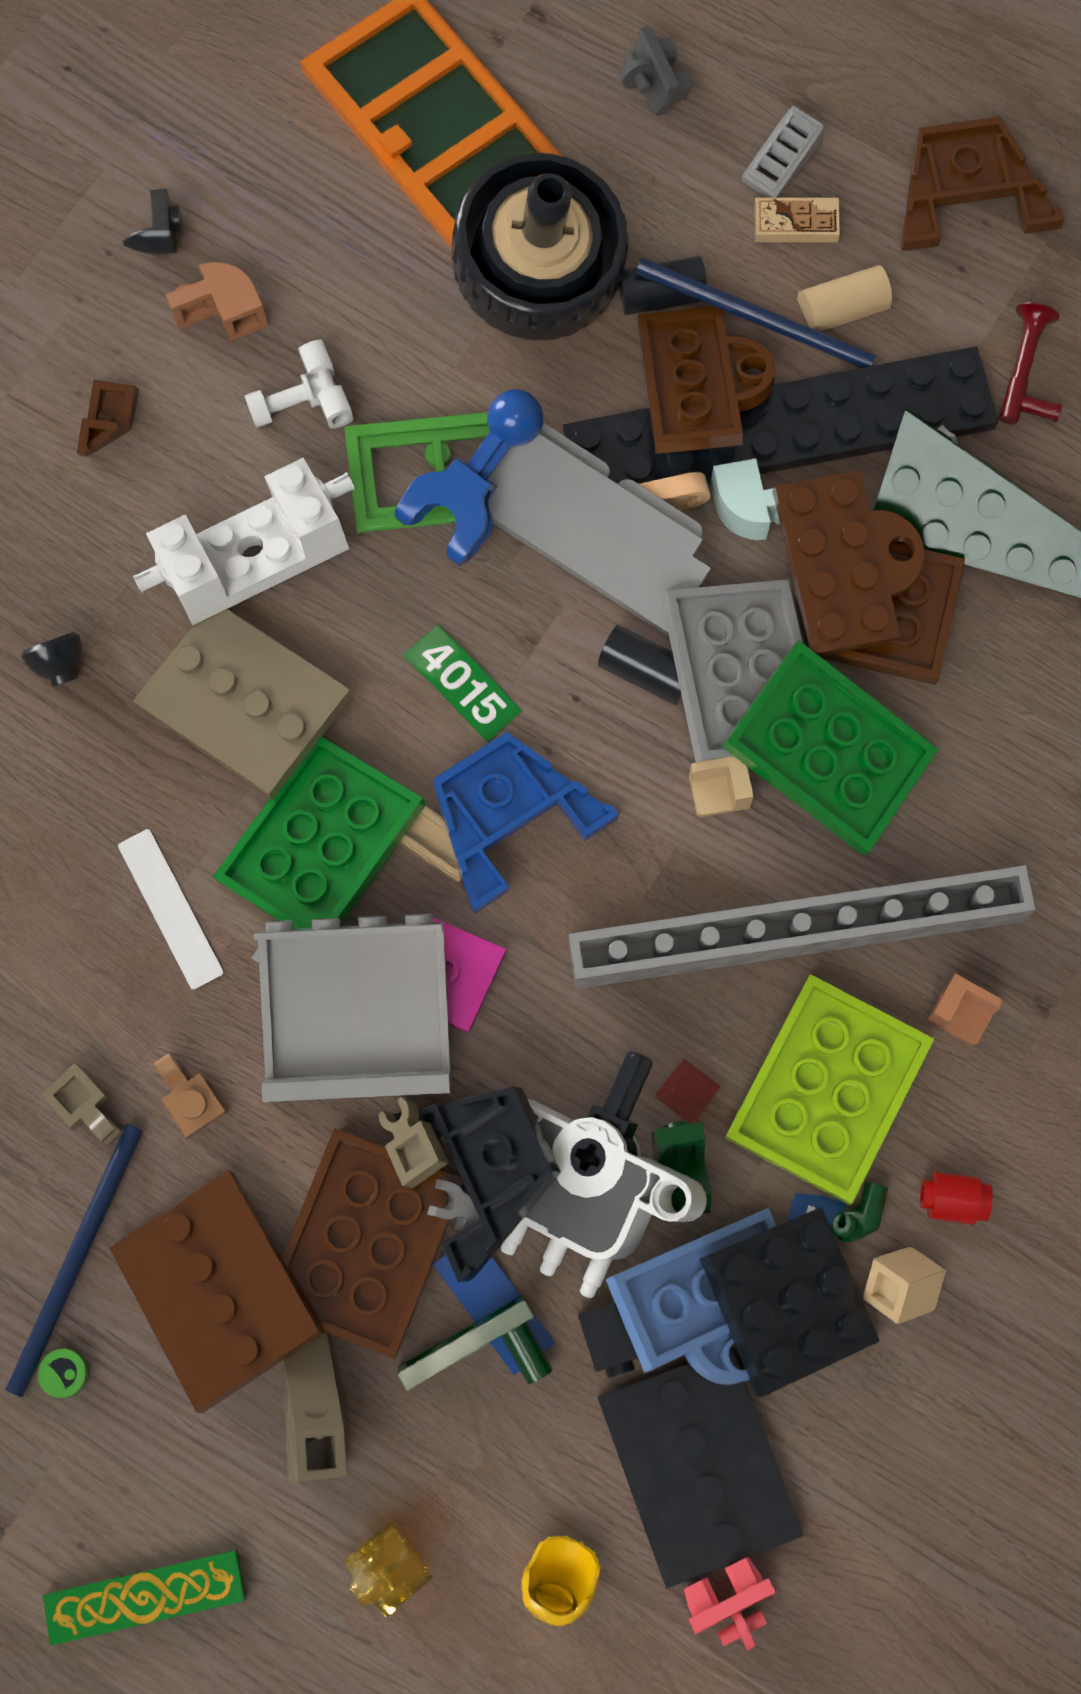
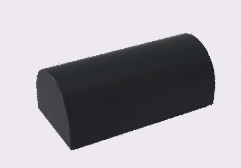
M701 256L657 263L707 284ZM637 267L624 269L618 286L625 315L702 302L635 274Z
M616 625L601 651L598 667L676 705L681 696V690L673 652L620 625Z

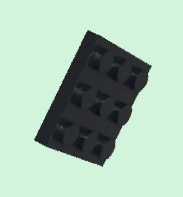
M822 1207L700 1258L757 1398L777 1391L880 1342Z

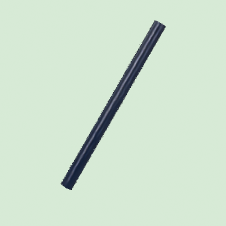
M641 257L635 272L637 275L860 368L872 366L875 360V354Z
M126 1124L6 1386V1391L20 1397L24 1396L141 1138L142 1130Z

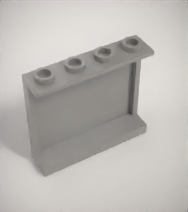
M433 914L405 915V923L387 924L386 916H368L358 918L359 926H340V918L312 920V928L294 929V922L292 920L265 922L266 930L253 933L254 941L258 940L265 1066V1080L261 1083L262 1102L450 1093L452 1079L444 921L433 922Z

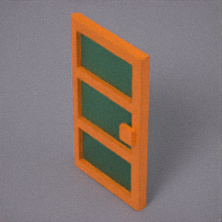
M392 0L300 61L302 72L451 249L455 217L462 197L467 194L468 188L473 181L479 178L486 169L506 158L527 153H549L563 156L428 0Z

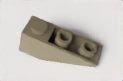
M324 1332V1334L280 1362L288 1484L347 1477L344 1426L328 1335Z

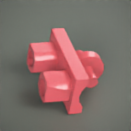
M746 1557L725 1568L736 1595L719 1603L708 1578L685 1588L684 1591L688 1608L692 1615L688 1620L695 1635L731 1617L734 1624L717 1632L722 1645L725 1646L741 1638L746 1650L749 1651L756 1647L750 1633L767 1625V1622L761 1610L745 1618L742 1617L740 1612L773 1596L776 1592L769 1578L763 1581L758 1569L749 1557Z

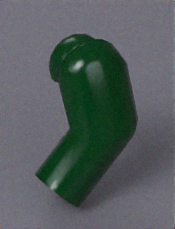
M865 1182L860 1206L845 1213L840 1212L832 1220V1230L840 1240L856 1242L879 1229L888 1187Z

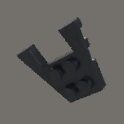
M508 1087L461 1098L459 1101L442 1105L434 1104L421 1107L419 1110L418 1122L421 1120L431 1123L437 1139L442 1136L444 1137L479 1216L478 1221L441 1243L458 1282H469L475 1278L561 1173L528 1099L520 1087ZM401 1112L394 1114L397 1121L401 1117Z

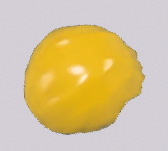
M548 1536L547 1539L541 1541L536 1547L530 1562L525 1567L521 1579L522 1599L528 1611L535 1618L554 1626H564L579 1619L590 1607L598 1587L601 1566L596 1553L590 1547H586L583 1542H578L568 1536Z

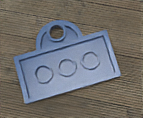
M769 1208L605 1279L644 1372L653 1370L685 1355L694 1370L711 1382L730 1385L750 1380L745 1367L739 1370L730 1362L729 1349L734 1340L700 1258L775 1227L776 1224Z

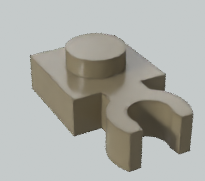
M401 1097L397 1100L401 1108L400 1119L397 1121L393 1113L381 1111L379 1113V1121L382 1127L392 1132L395 1139L385 1145V1148L402 1186L414 1188L447 1165L448 1161L431 1123L421 1120L418 1122L419 1110L417 1105L412 1100Z

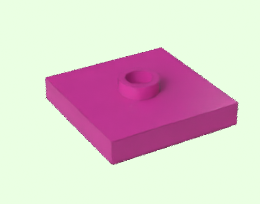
M433 917V922H443ZM444 922L449 1026L469 1034L506 955V949Z

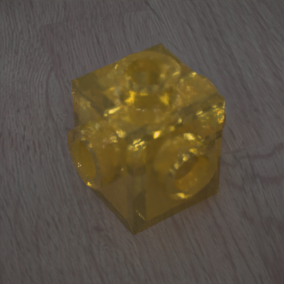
M390 1521L344 1560L354 1578L348 1583L352 1593L365 1608L373 1603L386 1618L433 1578L414 1546Z

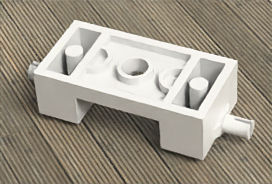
M301 458L264 476L272 498L197 534L186 515L146 533L155 551V562L157 565L137 575H133V578L141 593L165 581L168 586L175 590L192 625H195L348 550L349 546L339 518L333 510L332 500L351 490H355L350 477L346 472L344 475L323 484L321 480L313 475L304 458ZM251 546L263 547L261 552L253 557L242 556L244 551Z

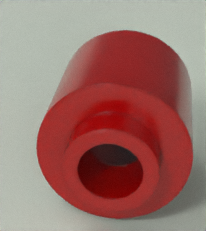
M935 1171L932 1173L930 1180H923L920 1190V1208L927 1209L929 1219L975 1225L977 1221L987 1222L989 1220L993 1200L991 1184L981 1183L979 1177Z

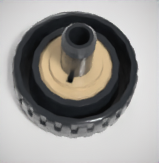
M527 153L506 158L490 166L479 178H476L469 186L467 194L462 197L458 207L452 234L451 258L453 261L454 277L459 284V291L476 315L480 316L493 328L507 335L524 338L525 340H554L577 333L578 330L593 323L596 317L606 310L617 291L625 268L629 245L625 214L620 207L621 204L617 196L609 188V185L587 166L573 159L549 153Z

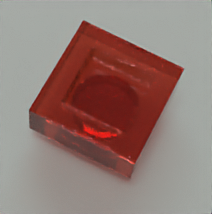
M683 1059L655 1094V1097L683 1120L692 1124L719 1091L720 1086L686 1059Z

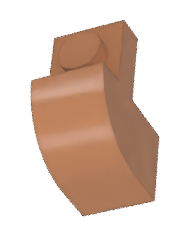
M208 262L198 265L203 280L196 283L183 284L175 291L165 295L178 329L217 314L229 341L268 327L263 305L252 281L241 269L231 264Z

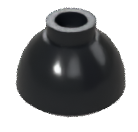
M71 632L25 649L21 654V658L33 673L45 679H50L53 687L78 678L75 669L82 655L80 635Z

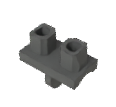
M652 27L641 28L638 33L640 36L639 42L624 57L626 66L620 72L619 77L625 88H638L641 94H645L655 116L666 114L672 101H678L687 97L693 82L688 71H673L671 68L677 58V49L672 39H657Z

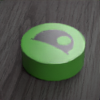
M58 1349L50 1352L41 1361L38 1369V1381L45 1393L55 1398H69L77 1395L86 1386L89 1378V1366L86 1359L79 1352L71 1349Z

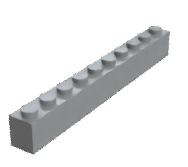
M1024 865L570 933L569 951L575 989L1019 923L1024 922L1036 909L1027 868Z

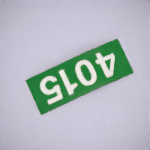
M438 624L402 655L443 695L486 742L492 739L522 712L519 706Z

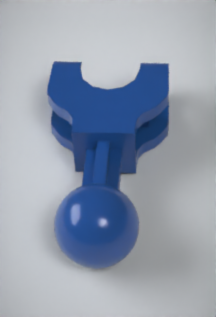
M519 389L507 390L499 394L492 401L487 414L490 432L469 462L466 463L455 458L452 464L444 471L428 472L416 477L395 509V518L403 525H414L419 523L434 507H448L455 517L456 529L447 546V555L458 566L469 562L490 536L493 529L490 499L498 486L488 479L511 447L527 445L539 435L543 426L544 415L538 400L532 394Z

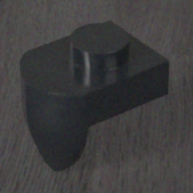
M167 189L150 190L152 227L129 235L123 240V245L150 255L177 253L176 231H182L179 205H172Z

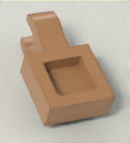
M169 1053L153 1063L161 1077L172 1090L161 1101L186 1138H191L227 1113L201 1073L189 1080L174 1056H171Z

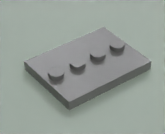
M789 580L666 590L661 596L695 762L733 756L721 745L792 645L798 640L802 642Z

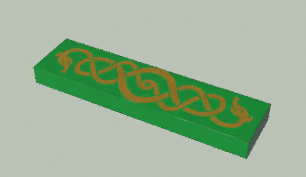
M238 1549L42 1595L50 1646L234 1604L247 1599Z

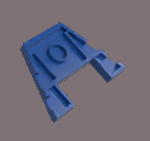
M505 732L433 779V787L468 901L474 914L506 894L509 890L508 884L484 852L556 805L561 808L584 841L615 822L619 816L615 808L608 803L604 805L588 793L587 788L577 781L572 782L552 768L553 764L508 732Z

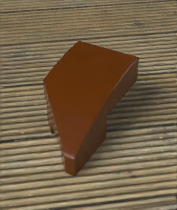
M93 380L88 417L82 418L77 448L79 456L87 457L131 430L139 392L136 386Z

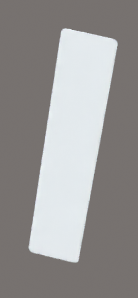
M146 829L119 843L118 848L190 988L194 990L221 976L223 970L151 831Z

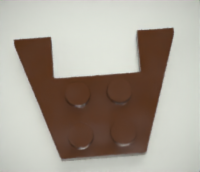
M1000 116L918 128L901 239L902 252L939 246L941 234L935 207L1015 196L1024 234L1061 229L1065 220L1063 213L1059 207L1054 208L1046 196L1047 188L1040 178L1033 176L1025 164L1026 156Z

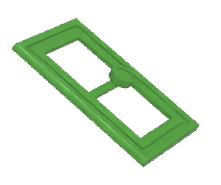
M488 412L344 426L350 479L355 490H352L357 533L455 523L454 515L445 506L434 507L419 523L414 525H403L395 518L397 506L378 508L371 449L428 444L425 449V460L431 467L435 468L436 472L444 471V466L450 460V449L444 442L486 438L490 431L487 422Z

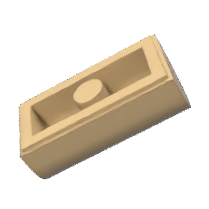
M877 265L798 292L797 300L808 326L821 332L890 309L892 290L885 270L882 266Z

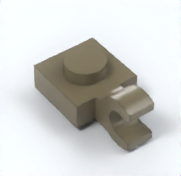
M76 1063L40 1094L68 1127L74 1131L85 1123L102 1142L104 1141L108 1146L122 1134L121 1130L99 1109L109 1100V1097Z

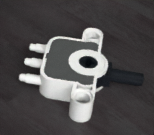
M629 1051L626 1054L604 1107L592 1105L587 1118L573 1120L543 1104L528 1099L561 1173L507 1237L500 1248L503 1253L513 1255L517 1246L521 1244L527 1228L530 1227L551 1238L540 1267V1272L550 1277L554 1275L557 1266L563 1260L567 1248L587 1258H591L580 1289V1293L588 1298L594 1297L597 1288L601 1286L611 1261L623 1259L635 1251L652 1215L670 1222L694 1221L701 1216L707 1202L706 1193L697 1181L649 1157L641 1156L640 1145L634 1136L639 1124L629 1120L653 1066V1061L649 1057L635 1051ZM595 1150V1155L601 1158L599 1166H597V1161L592 1158ZM678 1187L682 1188L686 1195L685 1206L680 1212L675 1211L671 1203L672 1193Z

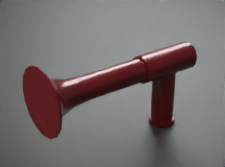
M1022 303L1016 307V313L1023 318V338L1013 375L1009 380L999 420L1006 424H1017L1020 413L1025 412L1050 419L1056 423L1062 410V404L1051 403L1026 396L1025 394L1041 333L1048 324L1057 322L1060 315L1056 310L1044 304Z

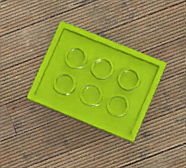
M810 974L731 1124L725 1139L842 1202L851 1205L934 1038Z

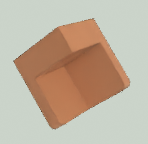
M955 973L945 984L926 1021L968 1045L975 1046L979 1043L993 1015L1000 1010L1004 1000Z

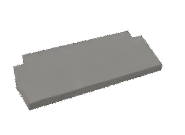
M543 423L539 435L527 445L511 447L488 480L498 486L490 499L493 523L668 637L669 633L661 596L666 590L703 587L711 567L694 557L703 541L701 538L703 532L701 525L633 480L625 479L619 482V484L608 478L609 467L605 462Z

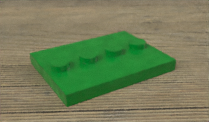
M799 640L792 645L721 745V747L862 856L871 851L938 751V748Z
M321 737L273 800L269 798L212 877L217 883L276 921L292 920L294 922V929L312 928V920L340 918L341 925L424 809L426 802L418 794Z

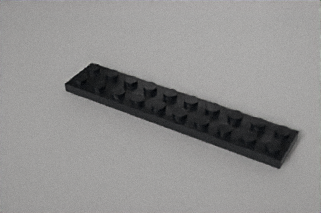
M976 346L774 384L771 394L763 403L752 409L739 412L743 431V445L656 454L649 408L563 424V436L605 462L609 467L608 478L617 484L625 479L642 484L692 472L705 474L707 484H711L713 466L756 459L759 474H765L893 449L906 407L936 430L943 425L956 437L995 430L998 419L978 347Z

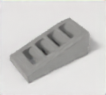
M792 106L742 175L741 181L766 198H779L821 146L825 130L824 125L795 106ZM785 142L794 149L798 150L797 153L791 151L790 149L782 145V143ZM775 156L782 162L786 163L788 166L785 168L775 160L771 159V157ZM764 168L779 179L775 182L762 174L760 170Z

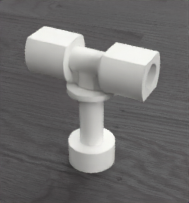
M322 340L311 341L298 348L307 372L300 375L302 384L267 397H263L261 390L244 395L256 428L272 423L270 414L309 400L312 408L318 405L321 406L330 429L345 426L354 420L342 386L335 385L332 378L335 375L333 365Z

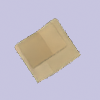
M730 756L691 764L689 781L698 817L750 809L754 795L748 768L740 760Z
M906 1247L873 1259L863 1300L895 1323H903L930 1313L936 1308L946 1270L913 1247Z

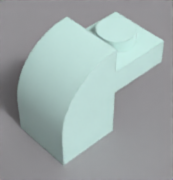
M756 459L713 466L710 485L716 511L723 524L730 531L743 538L752 540L767 539L770 522H775L780 525L773 489L763 490Z

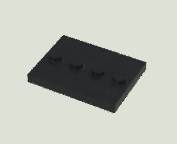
M730 1347V1362L735 1368L741 1370L734 1350ZM690 1363L597 1397L666 1589L803 1536L745 1381L730 1385L717 1384L702 1377L694 1370Z

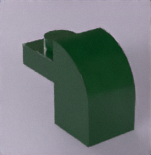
M674 1121L666 1124L663 1128L654 1129V1132H651L654 1160L697 1181L703 1187L707 1199L706 1207L702 1214L711 1213L712 1194L704 1160L705 1135L702 1122L690 1124L687 1121ZM680 1187L674 1190L671 1197L672 1206L677 1212H680L686 1203V1195Z

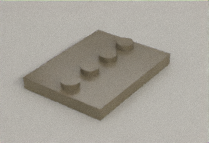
M226 609L191 627L135 697L133 703L138 709L273 800L347 705L353 694L349 688Z

